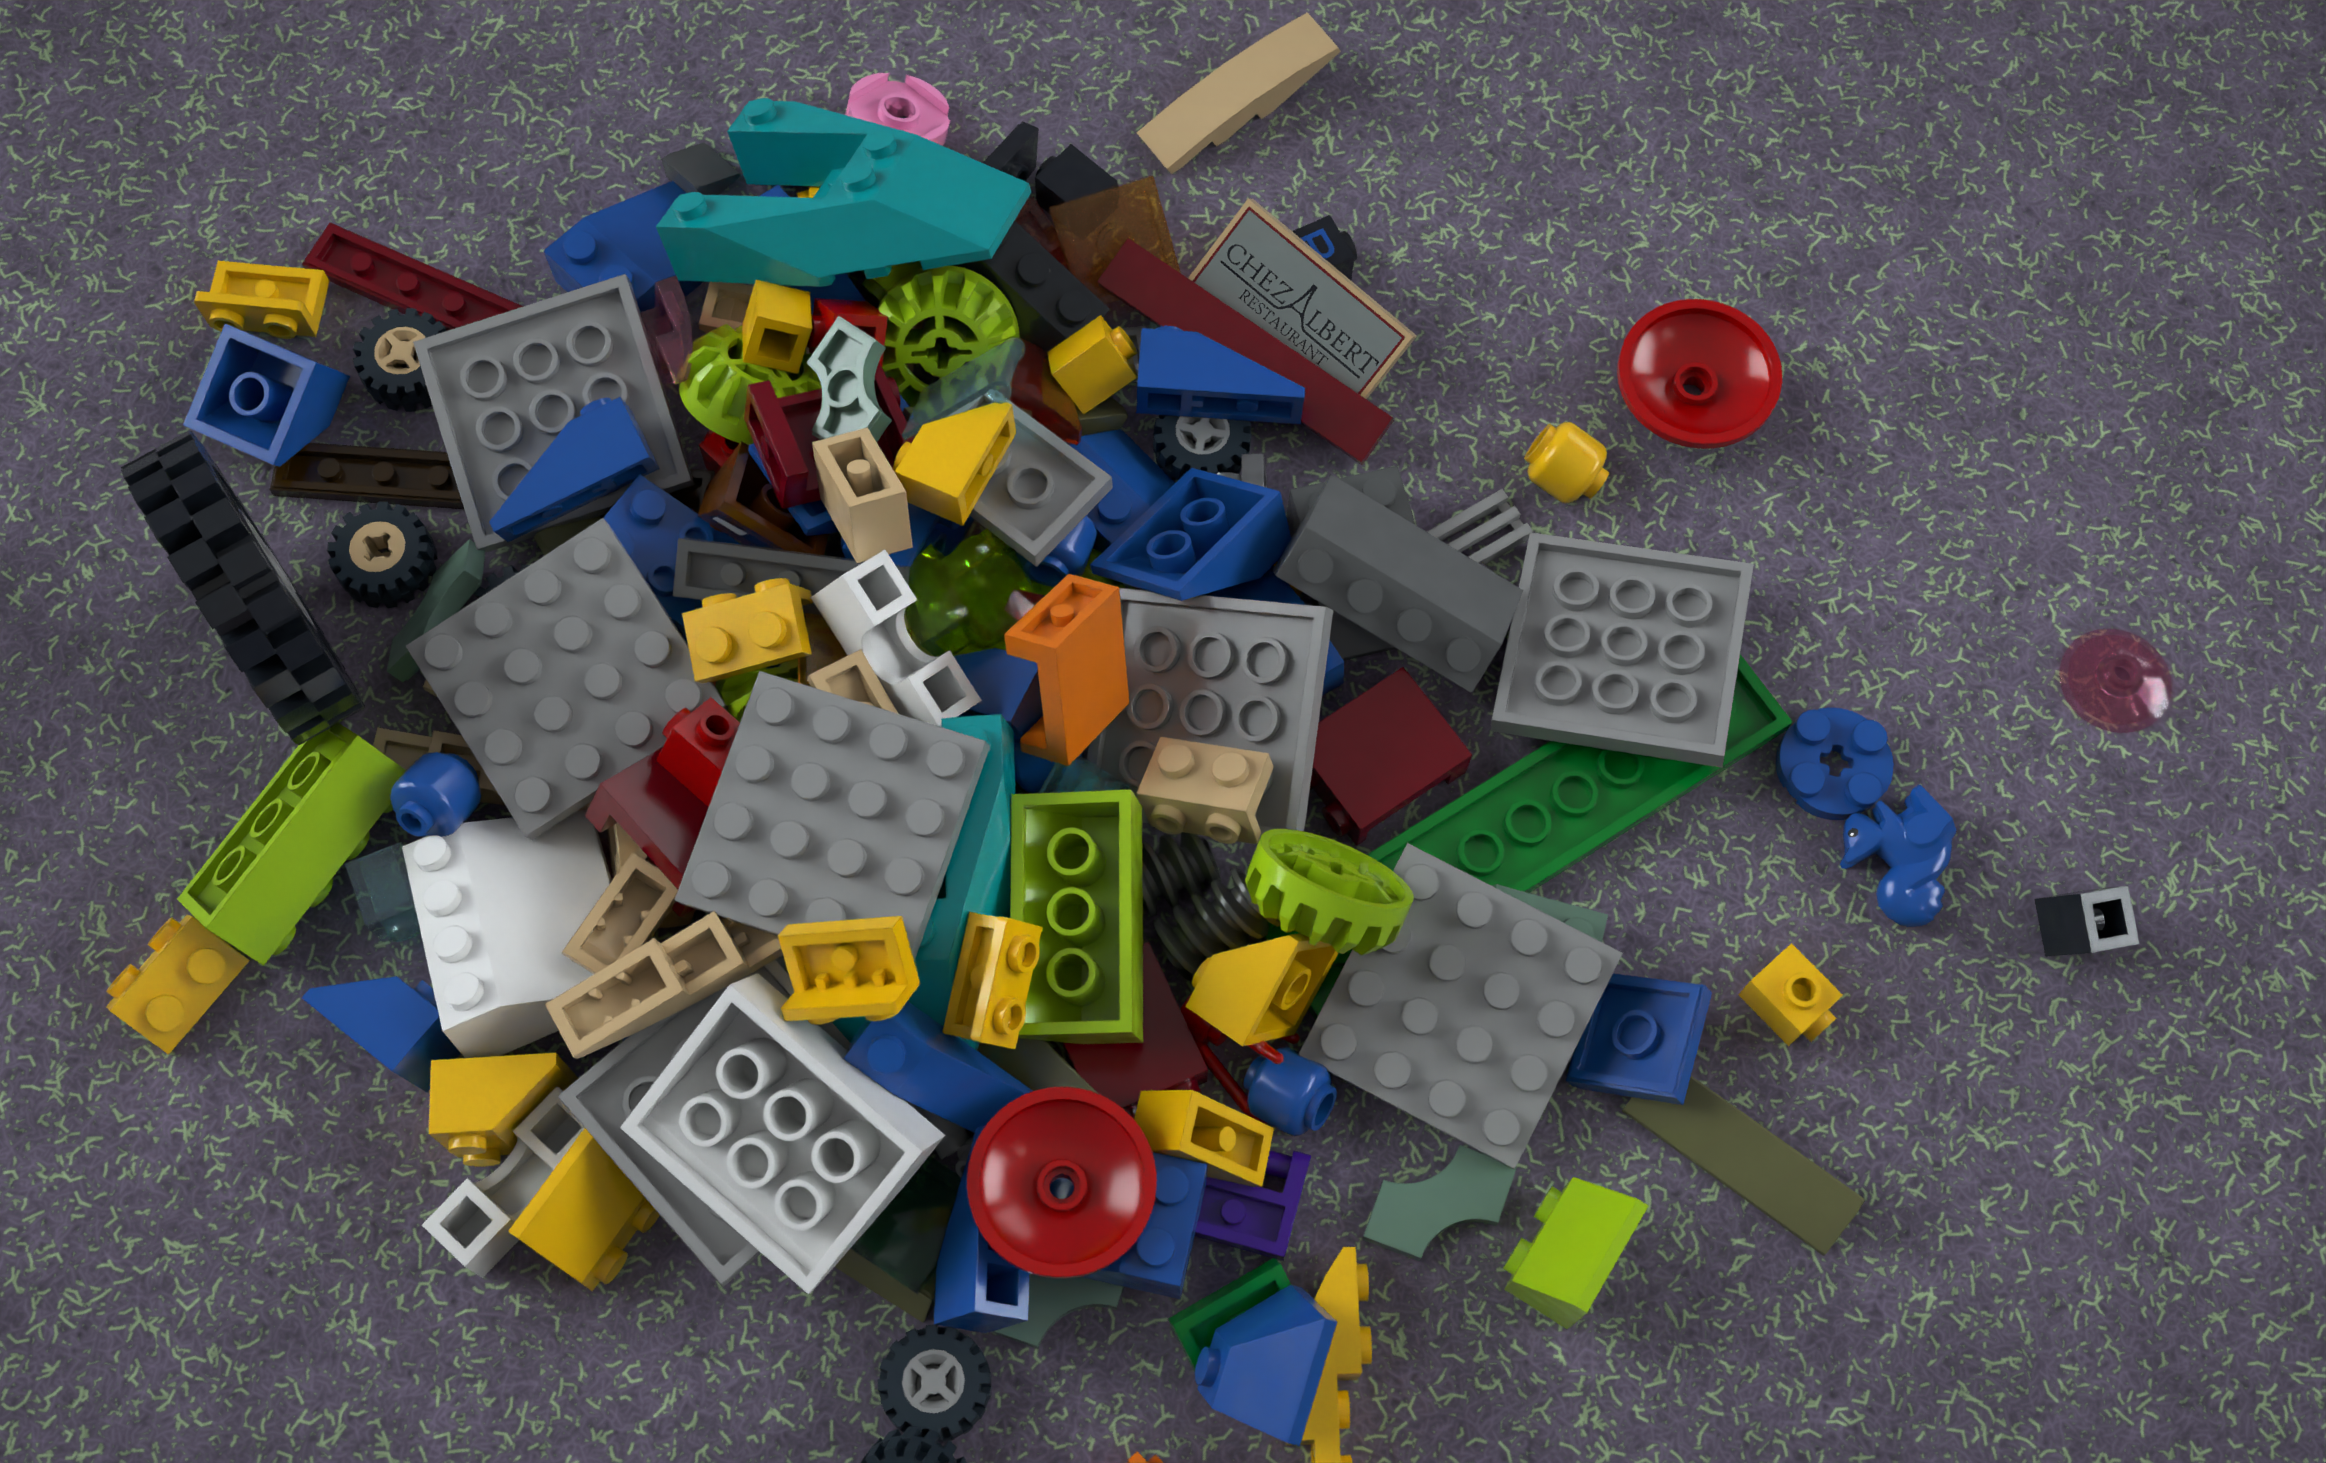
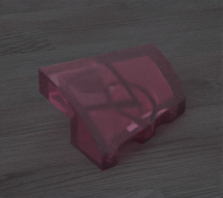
M677 276L655 282V308L641 312L663 384L673 382L678 384L689 380L692 363H688L693 351L689 311Z

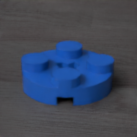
M1820 708L1818 710H1808L1798 717L1796 722L1786 731L1778 745L1776 753L1777 776L1783 788H1787L1789 794L1797 800L1796 804L1804 811L1824 819L1846 820L1854 813L1861 814L1869 810L1884 795L1891 783L1894 763L1891 749L1887 744V732L1877 721L1867 720L1864 716L1847 709ZM1831 751L1839 752L1841 759L1848 762L1849 768H1843L1838 776L1830 775L1829 766L1820 763V757H1827Z

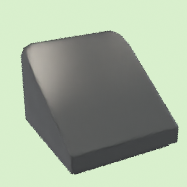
M705 142L670 153L662 159L666 177L670 181H674L686 193L699 192L703 195H719L740 177V173Z

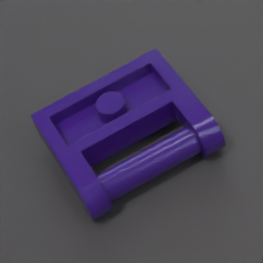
M1270 1150L1265 1174L1286 1179L1283 1193L1262 1187H1252L1207 1177L1195 1237L1284 1261L1311 1155L1293 1151V1155L1290 1156Z

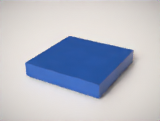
M1613 973L1573 1052L1566 1081L1571 1086L1583 1090L1683 1105L1712 992L1706 985Z

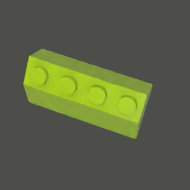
M340 723L298 745L177 900L206 929L264 966L272 955H278L288 947L296 933L295 925L309 907H316L327 897L333 886V876L346 860H352L362 852L370 838L369 830L383 813L393 810L390 799L392 787L406 770Z
M1132 790L1011 794L1010 918L1043 927L1039 941V959L1033 969L1025 1004L1026 1018L1022 1029L1019 1031L1018 1038L1076 1044L1143 1043L1141 803Z

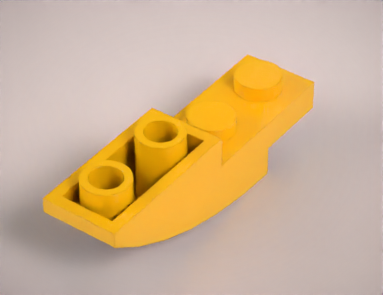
M1356 1247L1342 1248L1326 1273L1314 1298L1337 1321V1325L1300 1444L1311 1446V1463H1352L1351 1455H1341L1339 1429L1350 1428V1400L1348 1390H1338L1337 1381L1358 1380L1362 1374V1364L1372 1363L1370 1326H1360L1359 1301H1368L1369 1299L1367 1264H1357Z

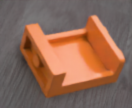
M1072 574L1065 576L1004 634L1006 653L1008 655L1036 662L1038 666L1043 716L1020 738L1021 751L1069 766L1129 704L1119 587Z

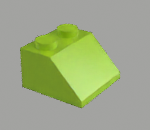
M1572 1177L1562 1192L1551 1186L1533 1216L1543 1224L1532 1243L1521 1237L1503 1267L1504 1270L1512 1274L1504 1290L1568 1330L1589 1311L1649 1205L1637 1198Z

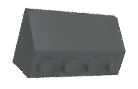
M1332 474L1327 478L1272 570L1275 576L1471 693L1501 647L1524 591Z

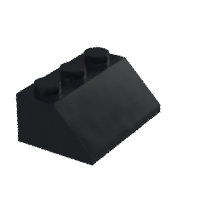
M1016 221L1011 225L992 259L950 265L966 268L987 278L1001 290L1011 304L1019 326L1020 343L1016 367L1009 379L1008 385L1020 395L1036 393L1052 376L1048 351L1101 315L1104 318L1110 310Z

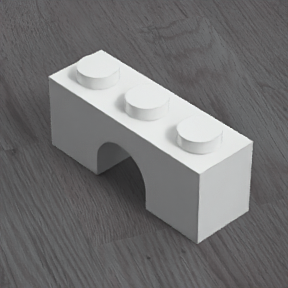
M886 550L843 574L810 597L846 654L850 655L860 649L862 650L900 715L942 727L941 718L958 717L982 701L950 650L941 656L934 657L924 653L912 641L905 626L904 613L906 608L915 602L917 598Z
M558 1086L513 1131L517 1136V1143L507 1159L489 1176L478 1182H471L467 1178L422 1224L461 1264L481 1278L519 1241V1239L508 1232L584 1130L581 1123L559 1099L558 1095L563 1091Z

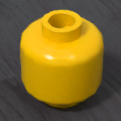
M1564 422L1557 427L1548 424L1533 441L1524 457V460L1530 463L1528 467L1529 479L1564 504L1571 503L1582 495L1591 499L1600 490L1609 475V471L1603 468L1607 457L1605 446L1572 422Z

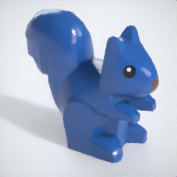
M1919 784L1906 797L1904 803L1906 810L1902 813L1896 814L1887 804L1880 800L1876 803V807L1872 809L1875 821L1866 815L1854 813L1846 819L1843 827L1845 854L1840 862L1841 868H1851L1874 854L1883 859L1890 867V870L1878 883L1876 892L1878 906L1889 919L1906 927H1918L1928 924L1934 920V916L1944 906L1941 899L1945 889L1936 879L1948 866L1951 858L1952 839L1957 832L1953 818Z

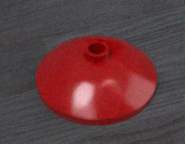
M1705 299L1677 300L1656 307L1645 314L1627 334L1617 364L1619 388L1626 405L1635 418L1644 427L1662 439L1690 448H1720L1735 444L1751 436L1762 427L1772 414L1782 388V366L1779 354L1764 329L1738 309ZM1694 385L1700 389L1701 394H1689L1684 390V386Z
M1075 1087L1043 1088L1022 1095L1004 1106L990 1119L976 1140L967 1172V1193L971 1212L979 1231L990 1247L1007 1262L1023 1271L1056 1279L1075 1278L1092 1274L1106 1268L1121 1258L1143 1233L1153 1210L1157 1188V1173L1153 1153L1146 1136L1136 1121L1122 1107L1105 1096ZM1058 1178H1066L1074 1185L1072 1195L1066 1199H1058L1050 1191L1052 1182Z

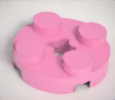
M876 73L860 79L851 88L845 115L916 134L942 146L945 144L950 123L948 118L949 105L941 92L929 83L906 75L905 83L888 81L889 73Z

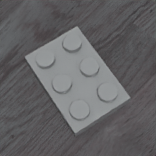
M982 381L947 417L1003 400L1012 404L1016 435L969 516L1037 567L1113 488L1112 477Z

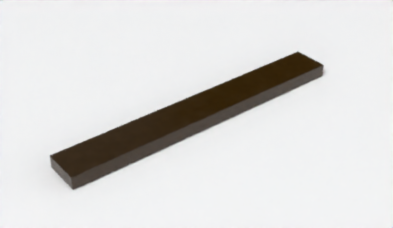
M308 443L280 467L274 466L269 489L273 496L365 503L388 502L394 505L464 509L447 452ZM690 469L695 485L668 494L698 514L706 487L716 475L713 470Z

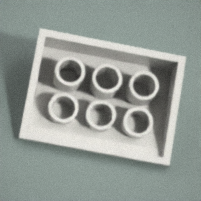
M587 810L574 812L533 840L525 837L512 817L464 822L451 835L441 837L437 835L426 836L402 846L442 1031L465 1058L501 1056L559 1031L545 1004L594 975L562 954L563 949L612 881L598 831L585 817Z
M757 973L734 982L727 987L620 1128L807 1294H810L908 1183L945 1135L904 1099L895 1096L843 1058L847 1050L821 1027L810 1024L808 1020L785 1021L781 1007L788 999Z

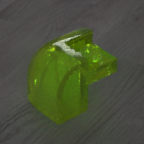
M987 528L980 534L963 540L956 550L946 557L930 544L914 559L910 567L908 586L917 600L906 608L905 615L920 645L935 657L941 656L949 650L953 656L993 648L1006 651L1004 634L1046 594L1040 584L1030 579L1024 572L1023 566L1015 554V550L996 537Z

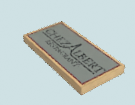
M1248 198L1188 277L1195 284L1365 399L1371 395L1417 337V335L1254 199Z

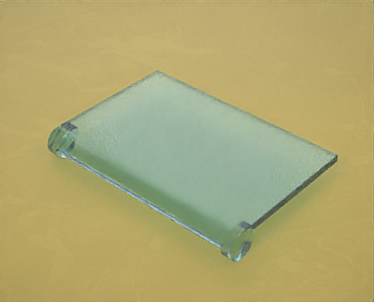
M1010 338L924 388L902 434L904 440L917 434L923 424L942 419L986 393L995 403L1002 404L1008 401L1012 394L1011 381L1018 360L1024 356L1026 351L1024 342L1019 338Z

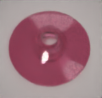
M2119 629L2090 631L2077 638L2067 648L2061 660L2059 677L2067 702L2082 719L2095 727L2117 733L2139 731L2156 722L2169 705L2172 693L2169 669L2159 652L2146 640L2133 633ZM2114 667L2124 668L2129 673L2130 680L2120 679L2116 675Z

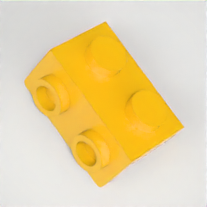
M218 261L210 292L197 291L194 304L208 325L222 332L224 324H228L240 330L265 332L281 339H292L296 335L316 337L330 281L324 270Z
M786 578L770 579L757 583L754 586L755 593L737 597L733 593L713 595L701 601L702 608L682 613L695 682H714L812 655L802 608L804 605L813 603L810 598L812 597L811 590L790 584L789 579Z
M969 912L942 1033L981 1043L1016 1049L1019 1031L1022 1029L1026 1018L1025 1004L1033 969L1039 959V941L1043 927L1012 918Z
M188 914L180 923L172 917L168 919L147 944L155 950L139 969L129 964L106 991L114 997L106 1006L107 1009L168 1055L250 961Z
M902 916L788 924L778 935L794 993L781 1007L785 1021L808 1020L810 1024L820 1025L845 1017L865 1016V1019L869 1021L885 1020L898 1014L920 985Z

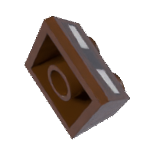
M741 441L707 485L698 517L709 523L716 531L724 532L744 545L824 555L829 534L805 535L789 510L781 508L772 485L749 454V445Z

